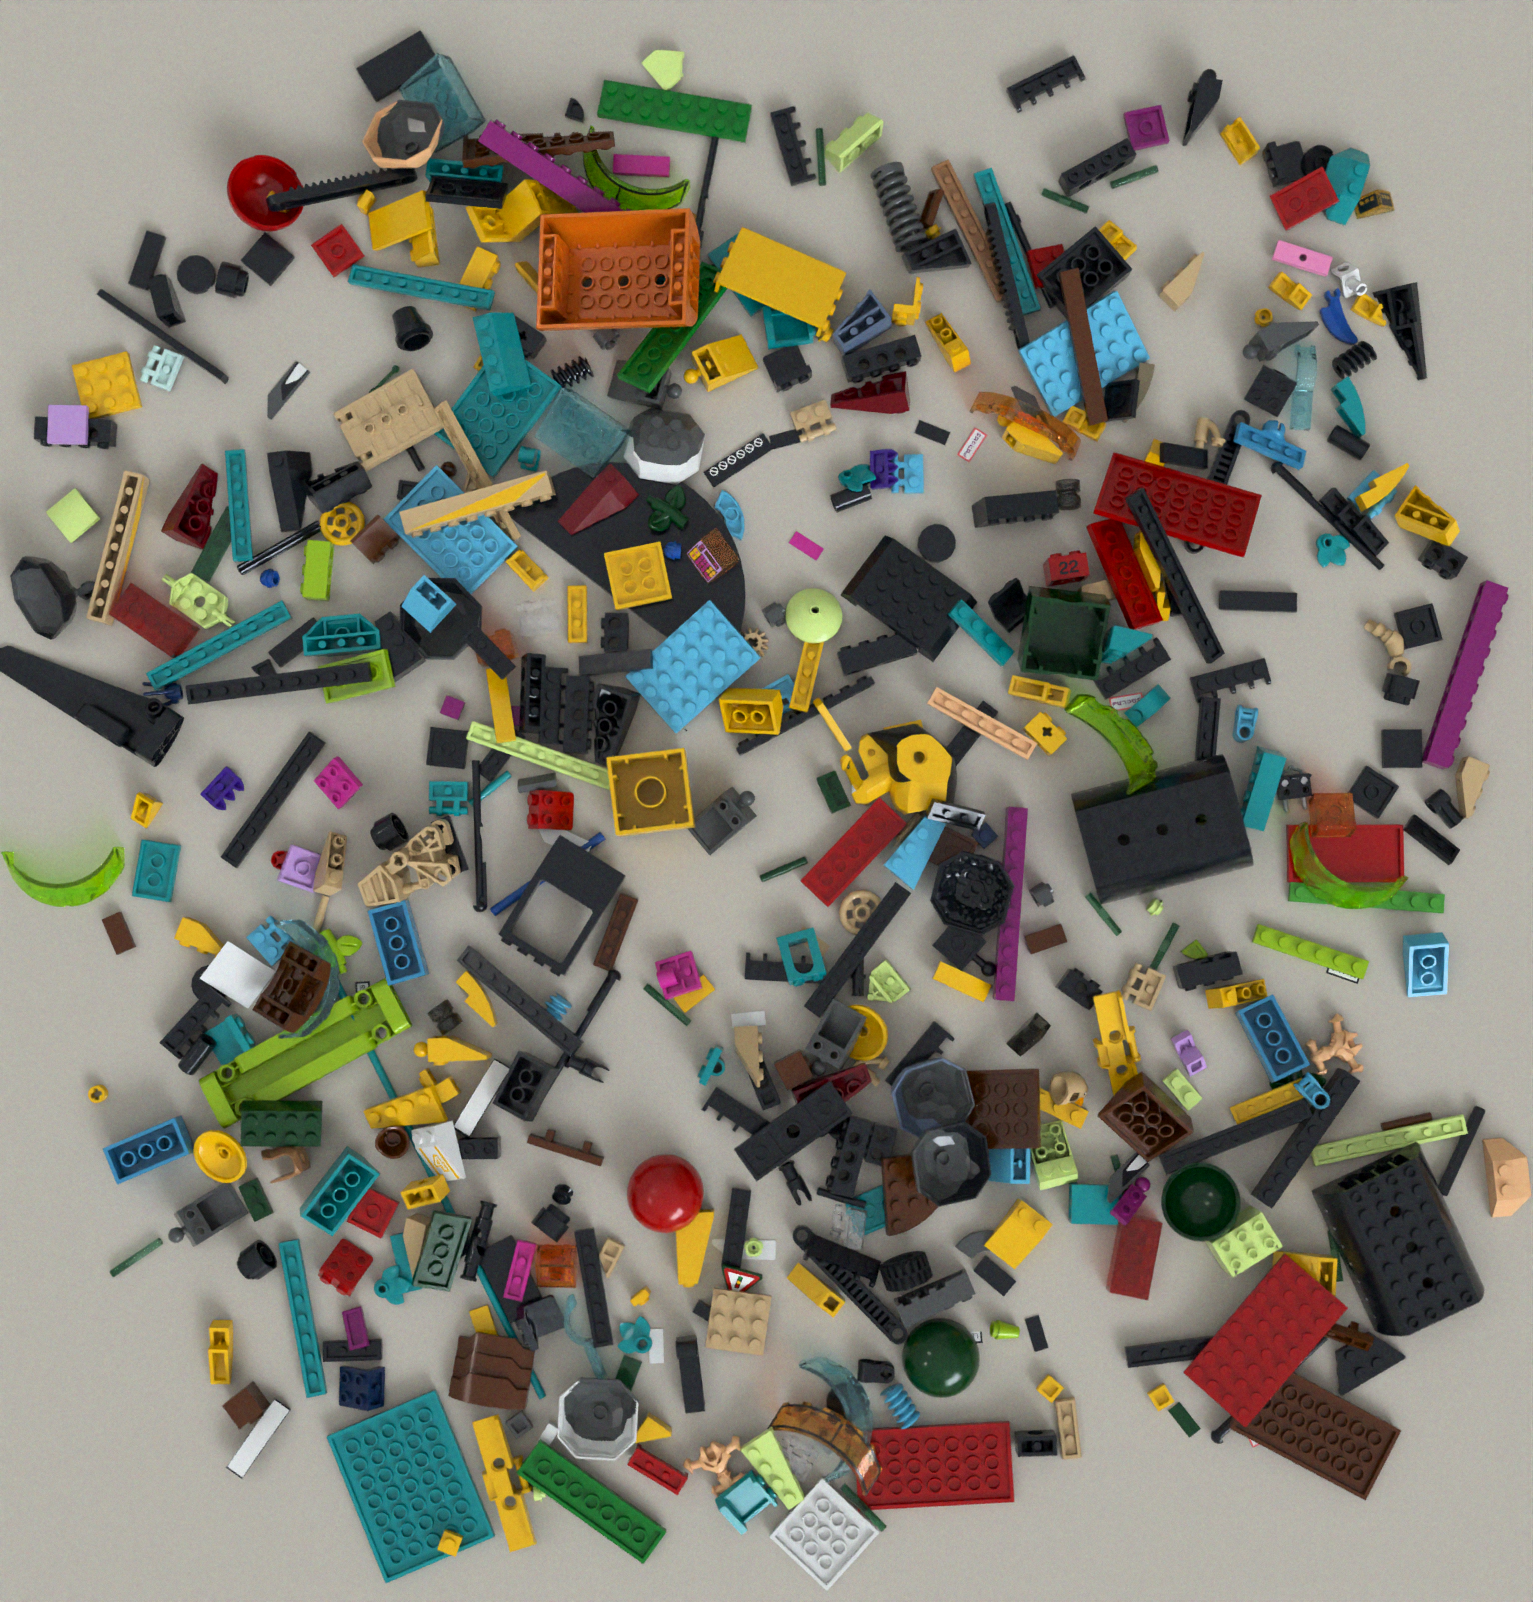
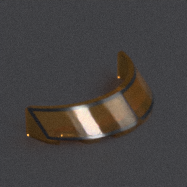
M789 1402L783 1403L767 1428L772 1427L774 1431L783 1430L799 1433L831 1449L853 1471L865 1497L882 1472V1465H879L875 1455L877 1451L872 1444L869 1445L863 1438L864 1434L850 1421L845 1420L841 1415L825 1407L821 1410L813 1407L812 1403L803 1402L802 1405L790 1404Z

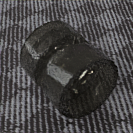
M1062 479L1056 481L1055 490L1059 495L1057 497L1059 510L1081 508V498L1077 494L1081 491L1080 480Z
M448 999L427 1013L432 1022H437V1029L442 1036L463 1022L459 1014L453 1012L454 1007Z

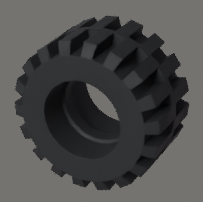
M912 1251L895 1256L883 1262L879 1267L885 1288L889 1292H899L917 1287L927 1282L933 1276L926 1252Z

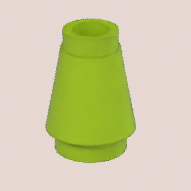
M996 1320L991 1322L989 1333L990 1337H994V1339H1012L1019 1337L1020 1328Z

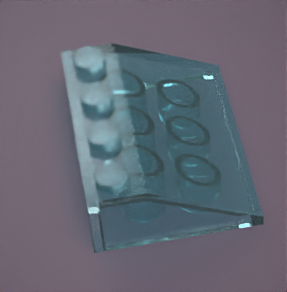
M437 53L398 88L403 98L407 101L433 103L443 118L445 130L442 139L434 150L435 153L462 139L463 136L473 133L486 121L449 56Z
M562 388L535 438L592 478H596L621 448L630 429L574 390Z

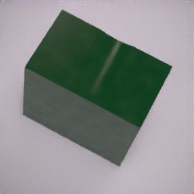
M1029 586L1017 659L1020 671L1045 675L1060 674L1070 678L1098 681L1102 660V643L1107 631L1111 607L1106 595Z

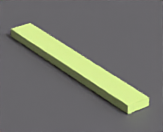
M475 721L471 723L466 736L467 740L610 790L608 769L517 736H515L516 741L496 743L494 728Z
M1459 1114L1318 1144L1311 1152L1313 1165L1319 1166L1404 1148L1414 1142L1422 1144L1468 1134L1464 1115Z

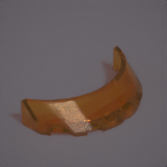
M979 392L970 409L971 413L980 411L985 414H998L1053 440L1062 451L1070 456L1069 460L1071 461L1074 459L1081 443L1078 435L1054 416L1010 396L993 392Z

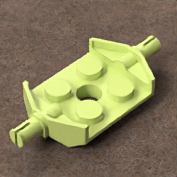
M193 573L178 580H174L168 574H165L162 578V581L171 586L169 604L203 628L208 629L219 622H223L230 628L233 627L232 624H235V621L226 614L228 598ZM200 597L205 599V604L202 607L196 605V600Z

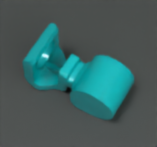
M521 446L518 454V462H521L520 468L536 472L539 466L541 451ZM525 464H530V465H534V466H533V467H527Z

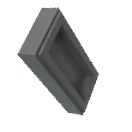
M556 772L518 779V792L523 793L556 787Z

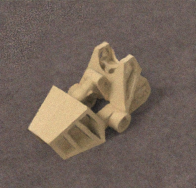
M437 819L425 827L404 848L393 853L391 858L380 864L358 883L366 907L401 902L406 900L417 889H428L434 884V881L443 887L461 873L458 855L445 852V845H450L454 841L450 824L446 819ZM442 824L444 826L441 830L438 825ZM427 835L430 836L428 840H425L424 837H426ZM449 864L455 867L456 871L454 874H452ZM407 865L416 869L417 882H411L410 870ZM438 873L447 877V880L439 879Z

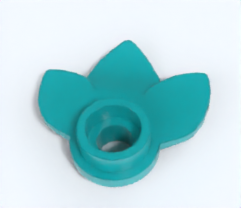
M860 464L852 467L850 470L841 472L838 479L841 485L848 487L849 490L861 492L863 484L876 480V476L869 470V465Z
M1328 533L1320 535L1316 541L1319 564L1323 568L1330 562L1343 566L1346 562L1344 550L1350 546L1348 540L1341 535L1332 536Z
M398 1265L385 1269L382 1278L376 1281L374 1285L375 1294L380 1298H386L394 1305L404 1303L402 1294L411 1286L409 1280L398 1277L400 1272ZM381 1285L385 1286V1292L381 1290Z
M639 1316L635 1324L625 1322L619 1325L620 1333L624 1340L617 1347L622 1352L627 1354L635 1351L647 1353L651 1349L650 1325L645 1318ZM640 1340H645V1341H646V1345H645V1346H641V1345L639 1344V1341H640Z

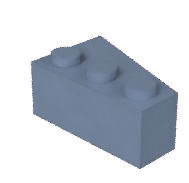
M871 289L868 290L863 300L855 306L850 316H847L833 333L834 344L843 356L855 352L892 328L891 317Z

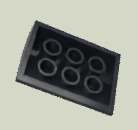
M1095 226L1039 272L1037 277L1058 310L1067 319L1059 272L1079 268L1087 308L1102 299L1125 280L1131 273L1132 268Z

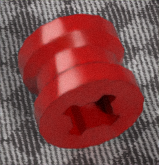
M280 850L272 855L271 864L274 868L281 870L288 851Z

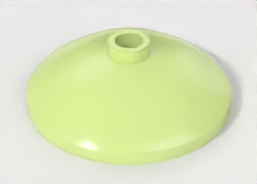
M817 588L805 589L796 593L788 602L785 613L786 624L796 638L807 643H822L831 639L838 632L842 623V609L837 599L829 592ZM812 609H817L818 613H813Z

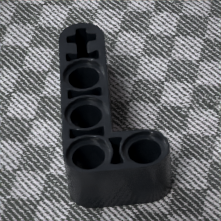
M697 1336L677 1337L676 1353L677 1359H679L685 1413L705 1411V1400Z

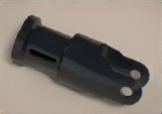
M575 1054L572 1057L567 1056L564 1067H571L579 1071V1074L600 1083L604 1082L593 1077L592 1070L596 1067H601L610 1071L602 1064L588 1058H581Z
M791 1160L781 1165L778 1169L782 1171L787 1180V1187L797 1205L800 1206L801 1199L797 1190H801L808 1201H812V1196L802 1176L795 1169V1162Z

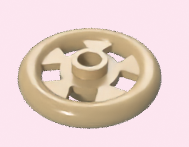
M857 890L848 894L843 899L839 908V917L843 927L848 932L857 935L861 928L855 927L856 921L864 922L865 924L880 904L881 899L873 892L867 890ZM860 898L862 903L854 906L852 901ZM869 900L875 904L872 910L866 904ZM860 909L865 910V916H859L858 912ZM847 910H853L854 918H847Z

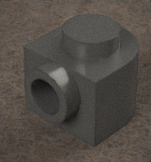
M599 329L593 335V338L602 350H610L616 345L615 342L618 341L617 338L620 335L616 329Z
M773 602L762 609V613L771 627H780L786 623L784 616L786 612L780 603L777 605L776 602Z
M1041 882L1029 890L1038 907L1041 905L1047 907L1054 902L1052 895L1054 892L1048 883L1044 884Z

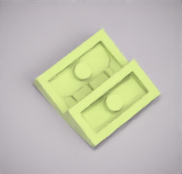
M76 488L46 511L57 528L71 543L101 519Z

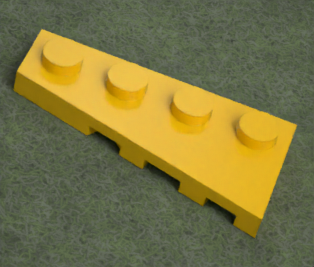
M432 1085L366 1108L363 1111L371 1129L440 1123L448 1120Z

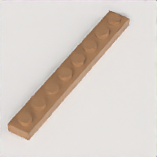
M949 159L931 167V171L940 189L944 191L943 195L996 302L999 303L1002 301L1001 298L1004 294L999 292L1002 287L998 286L1000 280L996 279L998 272H994L996 265L992 263L994 260L991 257L993 250H989L990 243L987 242L988 238Z

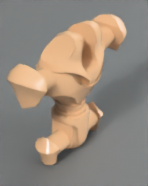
M1335 1014L1328 1021V1023H1333L1334 1032L1331 1033V1040L1327 1047L1322 1046L1318 1050L1315 1044L1316 1040L1312 1039L1305 1043V1047L1308 1046L1311 1052L1310 1060L1316 1064L1318 1069L1317 1075H1326L1328 1069L1325 1068L1323 1061H1328L1333 1056L1349 1064L1351 1069L1348 1072L1350 1074L1363 1072L1364 1066L1357 1064L1354 1059L1358 1051L1363 1047L1362 1043H1354L1353 1038L1358 1036L1357 1033L1342 1030L1340 1021H1344L1342 1015Z
M732 1436L731 1443L727 1446L712 1441L710 1442V1447H700L699 1460L691 1462V1459L687 1458L683 1463V1467L691 1475L693 1474V1469L701 1467L703 1470L713 1471L718 1475L717 1480L721 1484L712 1486L711 1493L716 1497L745 1475L740 1472L738 1476L732 1478L731 1471H728L726 1468V1464L731 1457L730 1453L735 1449L741 1450L740 1437Z

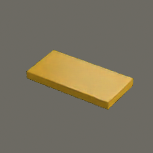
M421 190L368 213L373 250L379 251L432 229L429 202H426L425 199L427 191Z

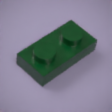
M258 1177L238 1187L254 1222L274 1213Z

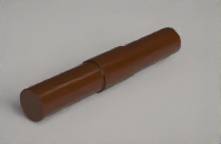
M1429 1112L1381 1123V1128L1384 1131L1432 1120V1115Z

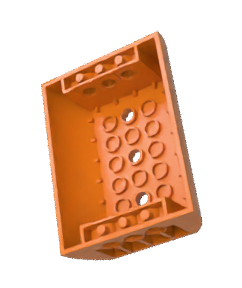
M690 208L540 215L536 329L539 331L693 326L698 319L700 238L696 221ZM660 276H665L664 284L657 285V279ZM627 277L629 279L628 284L620 286L621 279ZM592 279L591 286L585 288L584 281Z

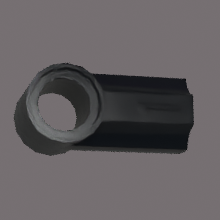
M1440 788L1425 800V804L1451 829L1464 818L1451 803L1450 796Z

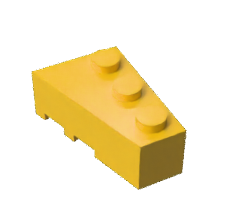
M1416 485L1394 515L1400 528L1449 547L1460 532L1456 519L1440 505L1438 506Z

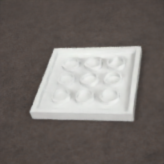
M821 1477L805 1494L804 1500L795 1505L769 1534V1537L827 1591L880 1531L828 1481Z

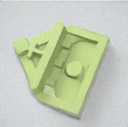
M655 50L641 64L663 90L670 91L683 77L684 52Z
M887 959L871 971L867 1000L892 1003L896 1002L911 989Z

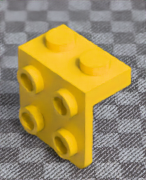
M916 277L912 305L894 303L891 323H895L896 326L914 325L915 319L919 318L921 302L918 301L921 300L923 283H920V277Z

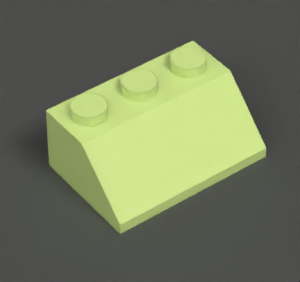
M866 113L863 117L862 115L854 121L852 127L849 129L845 128L837 140H832L826 145L825 158L840 173L882 137L883 120L869 113Z

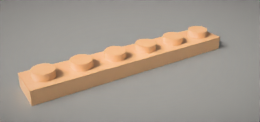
M938 687L935 688L927 702V705L1026 760L1029 759L1037 745L1035 741Z

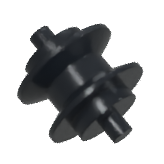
M566 1184L555 1186L552 1199L559 1205L569 1204L573 1195L572 1188Z

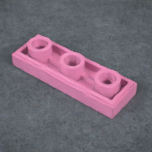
M1278 240L1272 257L1274 261L1324 277L1328 275L1333 259L1331 256Z

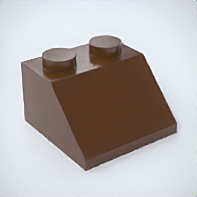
M377 515L350 542L374 564L375 562H380L389 549L395 548L401 537Z

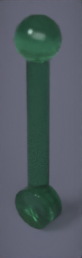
M394 365L392 370L369 393L381 387L394 373L399 372V366Z

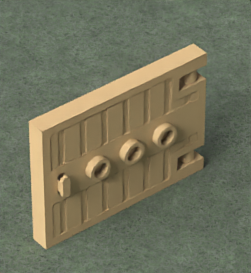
M414 369L409 370L333 413L335 418L342 422L339 426L356 458L362 460L360 464L366 472L443 429L434 412L435 407ZM352 415L353 418L349 420L348 416ZM372 453L373 457L369 458L368 455Z

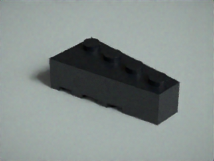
M1056 490L984 497L972 505L974 526L979 528L1000 524H1014L1020 521L1027 523L1033 522L1035 519L1047 521L1053 519V516L1059 513Z

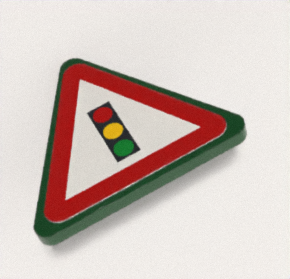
M726 1264L722 1265L726 1287L729 1290L746 1292L763 1278L762 1274Z

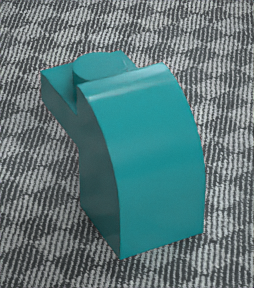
M1157 684L1124 714L1138 727L1171 698Z

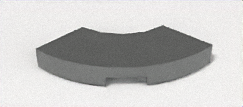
M994 1230L970 1233L960 1240L955 1247L972 1259L977 1253L990 1251L984 1244L993 1234Z

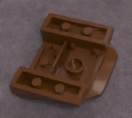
M290 941L281 956L279 967L264 992L261 993L252 1010L283 1030L293 1034L306 1023L318 1007L328 985L331 963Z
M479 1331L471 1337L460 1335L448 1396L485 1407L525 1410L535 1351L531 1352L529 1347L522 1346L517 1338Z

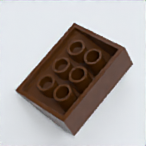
M1142 1071L1126 1081L1098 1113V1117L1147 1162L1194 1133L1191 1117Z

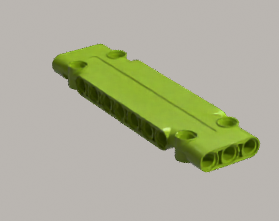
M385 977L364 990L358 991L353 996H347L315 1013L293 1034L284 1030L238 1055L232 1062L222 1065L219 1069L199 1079V1084L219 1124L225 1129L241 1120L243 1100L280 1101L378 1047L377 1045L412 1027V1022L393 985L388 986ZM364 993H366L369 997V1000L366 1004H364L361 1001V997ZM382 1027L386 1030L384 1038L379 1036V1030ZM227 1068L232 1070L230 1078L226 1075Z

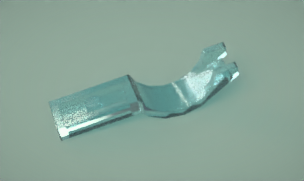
M1296 344L1294 356L1297 359V385L1292 392L1290 429L1309 431L1311 429L1313 390L1317 375L1316 348L1313 345L1309 348L1300 347V344Z
M574 1294L569 1295L564 1318L565 1331L573 1342L584 1347L596 1378L606 1379V1371L597 1349L593 1346L592 1338L581 1337L572 1329L570 1314L576 1307L577 1301Z

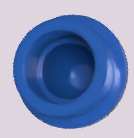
M676 541L667 543L664 547L666 557L675 560V558L680 559L681 543H676Z
M267 569L261 573L260 582L267 588H272L279 584L280 576L277 571Z

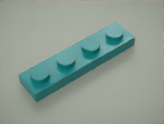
M962 599L949 611L948 615L999 666H1004L1015 651Z

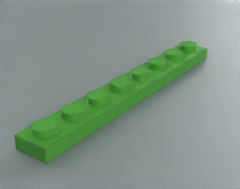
M1289 882L1288 901L1429 913H1444L1445 894Z

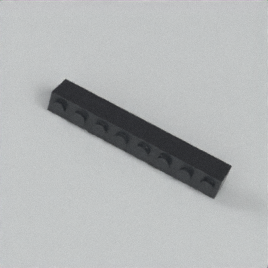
M1337 1068L1323 1089L1330 1097L1329 1105L1324 1109L1310 1107L1313 1117L1299 1123L1252 1191L1251 1195L1271 1209L1274 1207L1360 1083L1359 1079L1346 1070ZM1319 1095L1315 1100L1317 1105L1323 1106L1325 1104L1324 1096Z

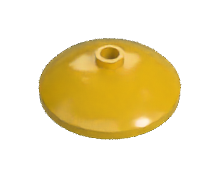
M850 1005L848 1007L867 1017L864 1024L867 1030L862 1028L849 1057L860 1061L872 1060L879 1056L887 1045L888 1030L882 1017L870 1007Z
M209 1130L202 1133L196 1139L193 1147L196 1163L211 1179L222 1183H231L237 1181L247 1168V1158L243 1147H240L241 1144L228 1133L219 1130Z

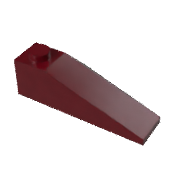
M904 371L882 376V380L872 383L870 380L858 389L851 387L831 394L830 406L831 408L886 414H901L910 411L907 373Z
M610 463L558 520V523L570 535H573L618 511L626 509L639 494Z
M204 464L199 466L168 514L161 532L175 541L201 550L204 549L211 534L212 526H210V520L214 511L212 503L213 497L216 495L218 473Z
M862 1063L810 1080L790 1090L797 1104L830 1080L843 1100L847 1102L872 1082L866 1063Z

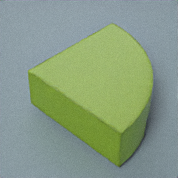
M1194 940L1181 950L1182 954L1193 959L1208 956V953L1197 940Z

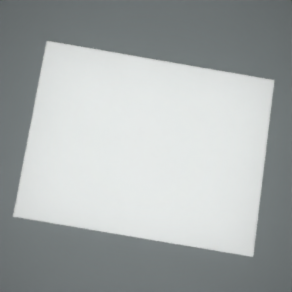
M227 941L200 979L244 1007L249 1008L276 971Z

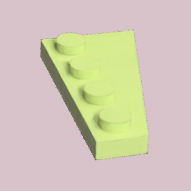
M770 1427L741 1447V1452L789 1510L802 1502L805 1495L795 1474L790 1469V1463L782 1452L781 1444L777 1441L773 1428Z

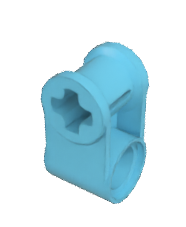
M1239 704L1237 705L1232 732L1236 742L1243 743L1253 737L1258 717V708L1250 709ZM1240 729H1244L1247 732L1246 738L1240 735Z
M1309 1072L1306 1073V1077L1299 1083L1293 1084L1295 1089L1314 1108L1324 1109L1329 1105V1095ZM1317 1095L1324 1096L1325 1104L1323 1106L1316 1104L1315 1097Z

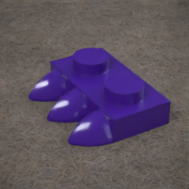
M892 449L870 451V471L876 476V480L870 481L871 489L891 488L899 480L891 475L898 468L895 463L890 462V460L898 455L896 451Z
M226 766L200 795L214 808L226 810V804L223 799L235 801L233 789L244 791V784L242 779Z

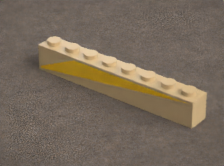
M124 470L86 619L109 626L113 625L150 479L142 474Z
M545 470L400 511L399 513L405 534L412 535V538L422 536L425 531L430 530V533L442 530L441 527L446 525L450 528L460 525L459 522L464 520L467 522L476 521L478 516L485 515V517H491L496 515V511L503 510V512L514 510V506H530L535 500L540 499V502L547 501L556 494L550 472Z

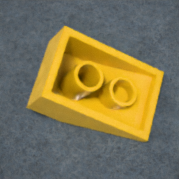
M1017 1199L984 1246L1013 1269H1016L1042 1240L1053 1224L1024 1201Z

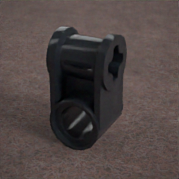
M859 1359L857 1381L862 1383H890L895 1377L894 1366L888 1361ZM884 1369H888V1375L886 1376L883 1373Z

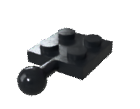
M948 926L932 945L961 971L973 960L981 967V972L984 976L990 977L996 972V966L993 962H986L977 954L987 942L980 935Z

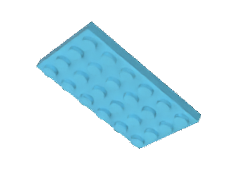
M1113 291L1086 308L1102 388L1137 367L1139 363L1150 359L1118 291ZM1068 320L1018 349L1051 417L1059 415L1083 400Z
M436 465L383 520L441 578H456L472 595L518 546L485 515L478 516V520L473 522L461 521L459 522L460 525L455 527L443 526L441 527L442 530L430 533V530L425 531L420 537L412 538V535H406L400 511L464 494L451 478Z
M709 600L652 652L653 669L631 671L625 677L675 733H678L754 665L761 656L717 606Z

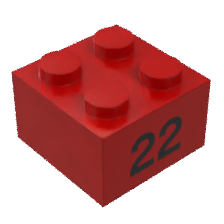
M1080 550L1071 551L1069 555L1064 556L1061 553L1052 554L1043 564L1046 587L1083 582L1090 575L1086 552L1081 553Z

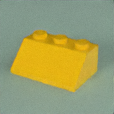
M430 202L429 210L432 229L408 238L409 243H412L413 250H410L411 261L415 262L418 268L440 265L434 211Z
M727 688L719 698L726 732L779 735L783 712L780 690Z

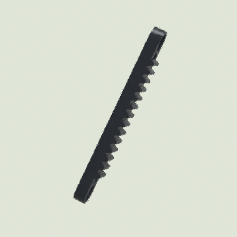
M380 168L378 173L375 170H372V174L365 171L363 176L360 173H357V177L350 174L349 179L342 176V180L336 177L334 182L327 179V183L321 180L319 185L315 182H312V186L305 184L304 188L297 185L296 190L290 187L287 192L268 196L266 203L269 211L278 212L363 194L366 189L373 192L415 182L418 177L415 169L387 168V171H384Z
M995 202L984 204V215L988 227L985 235L989 236L987 242L991 243L989 250H993L991 257L994 258L992 263L996 265L994 272H998L996 279L1000 280L998 286L1002 287L999 292L1004 294L1001 300L1005 301L1003 308L1007 309L1005 315L1009 316L1007 323L1011 324L1008 329L1013 331L1017 349H1020L1030 343L997 207Z
M1238 410L1230 417L1223 434L1225 443L1223 447L1218 448L1208 480L1228 484L1241 448L1240 444L1233 442L1237 427L1235 417L1242 416L1245 424L1249 425L1250 415L1246 411ZM1184 542L1186 551L1191 554L1199 553L1204 548V546L1199 545V548L1193 549L1189 544L1190 542Z
M799 1225L793 1230V1240L805 1252L808 1237L806 1240L801 1241L797 1238V1233L800 1230H805L808 1233V1237L810 1234L815 1233L809 1227ZM809 1256V1258L818 1266L820 1259L815 1258L813 1256ZM825 1262L824 1267L818 1266L892 1343L902 1344L906 1341L908 1333L904 1325L860 1279L858 1282L853 1280L854 1273L843 1269L841 1274H837V1266ZM901 1329L903 1336L900 1339L894 1338L892 1336L893 1330Z

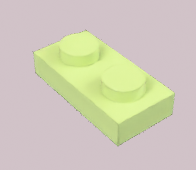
M1177 1068L1162 1080L1187 1111L1203 1099Z

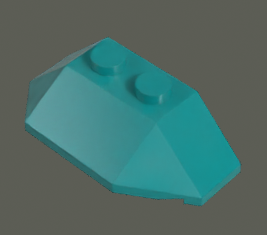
M1349 148L1329 158L1325 172L1340 202L1325 209L1328 220L1346 225L1359 202L1370 168L1368 154Z
M429 158L425 176L429 182H431L432 176L502 183L504 166L482 165L471 169L469 167L464 168L462 161Z
M360 613L321 617L302 636L304 656L332 657L364 654L381 649L380 630Z

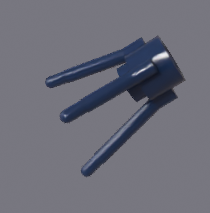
M151 682L142 683L143 686H152ZM175 682L165 686L168 688L164 690L144 692L143 695L165 694L166 699H170V701L163 704L169 706L177 704L179 699H183V690L181 684ZM159 706L151 708L150 711H157L159 709Z

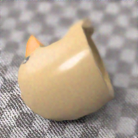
M1065 1071L1053 1075L1050 1080L1049 1091L1056 1105L1075 1103L1082 1106L1088 1092V1086L1085 1079L1079 1073Z

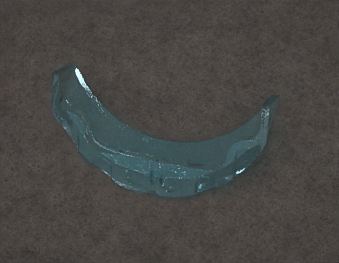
M279 920L274 922V926L290 935L300 947L331 963L327 988L314 1013L293 1034L284 1031L278 1035L279 1039L305 1037L312 1033L331 1013L330 1011L339 993V965L335 953L332 952L327 943L328 941L322 934L320 935V933L302 920Z
M820 1356L802 1360L799 1363V1368L817 1375L834 1390L844 1408L847 1424L856 1430L869 1444L873 1431V1413L870 1409V1400L862 1384L858 1382L852 1375L853 1373L847 1368L828 1360V1358ZM848 1428L844 1454L857 1466L864 1457L868 1447ZM842 1456L835 1470L825 1477V1482L828 1483L847 1475L854 1469L853 1466Z

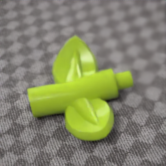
M331 929L320 932L318 936L325 947L322 946L316 949L313 954L333 964L334 969L338 968L340 974L346 973L348 970L345 966L347 962L344 956H351L356 953L362 946V941L351 935H343L337 940Z

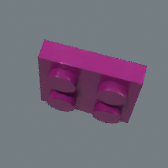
M1161 105L1124 112L1123 117L1128 139L1135 151L1169 143L1170 140Z

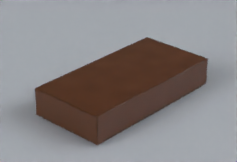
M941 189L928 193L918 222L923 224V229L933 226L944 191Z
M122 912L102 919L116 955L136 947Z
M1061 924L1024 936L1030 954L1067 942Z

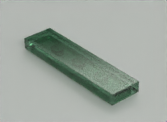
M226 506L191 571L194 575L210 582L231 543L229 506Z

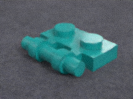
M429 781V801H436V806H429V814H436L437 816H443V814H454V816L468 815V807H461V801H468L469 782ZM443 801H454V807H444Z

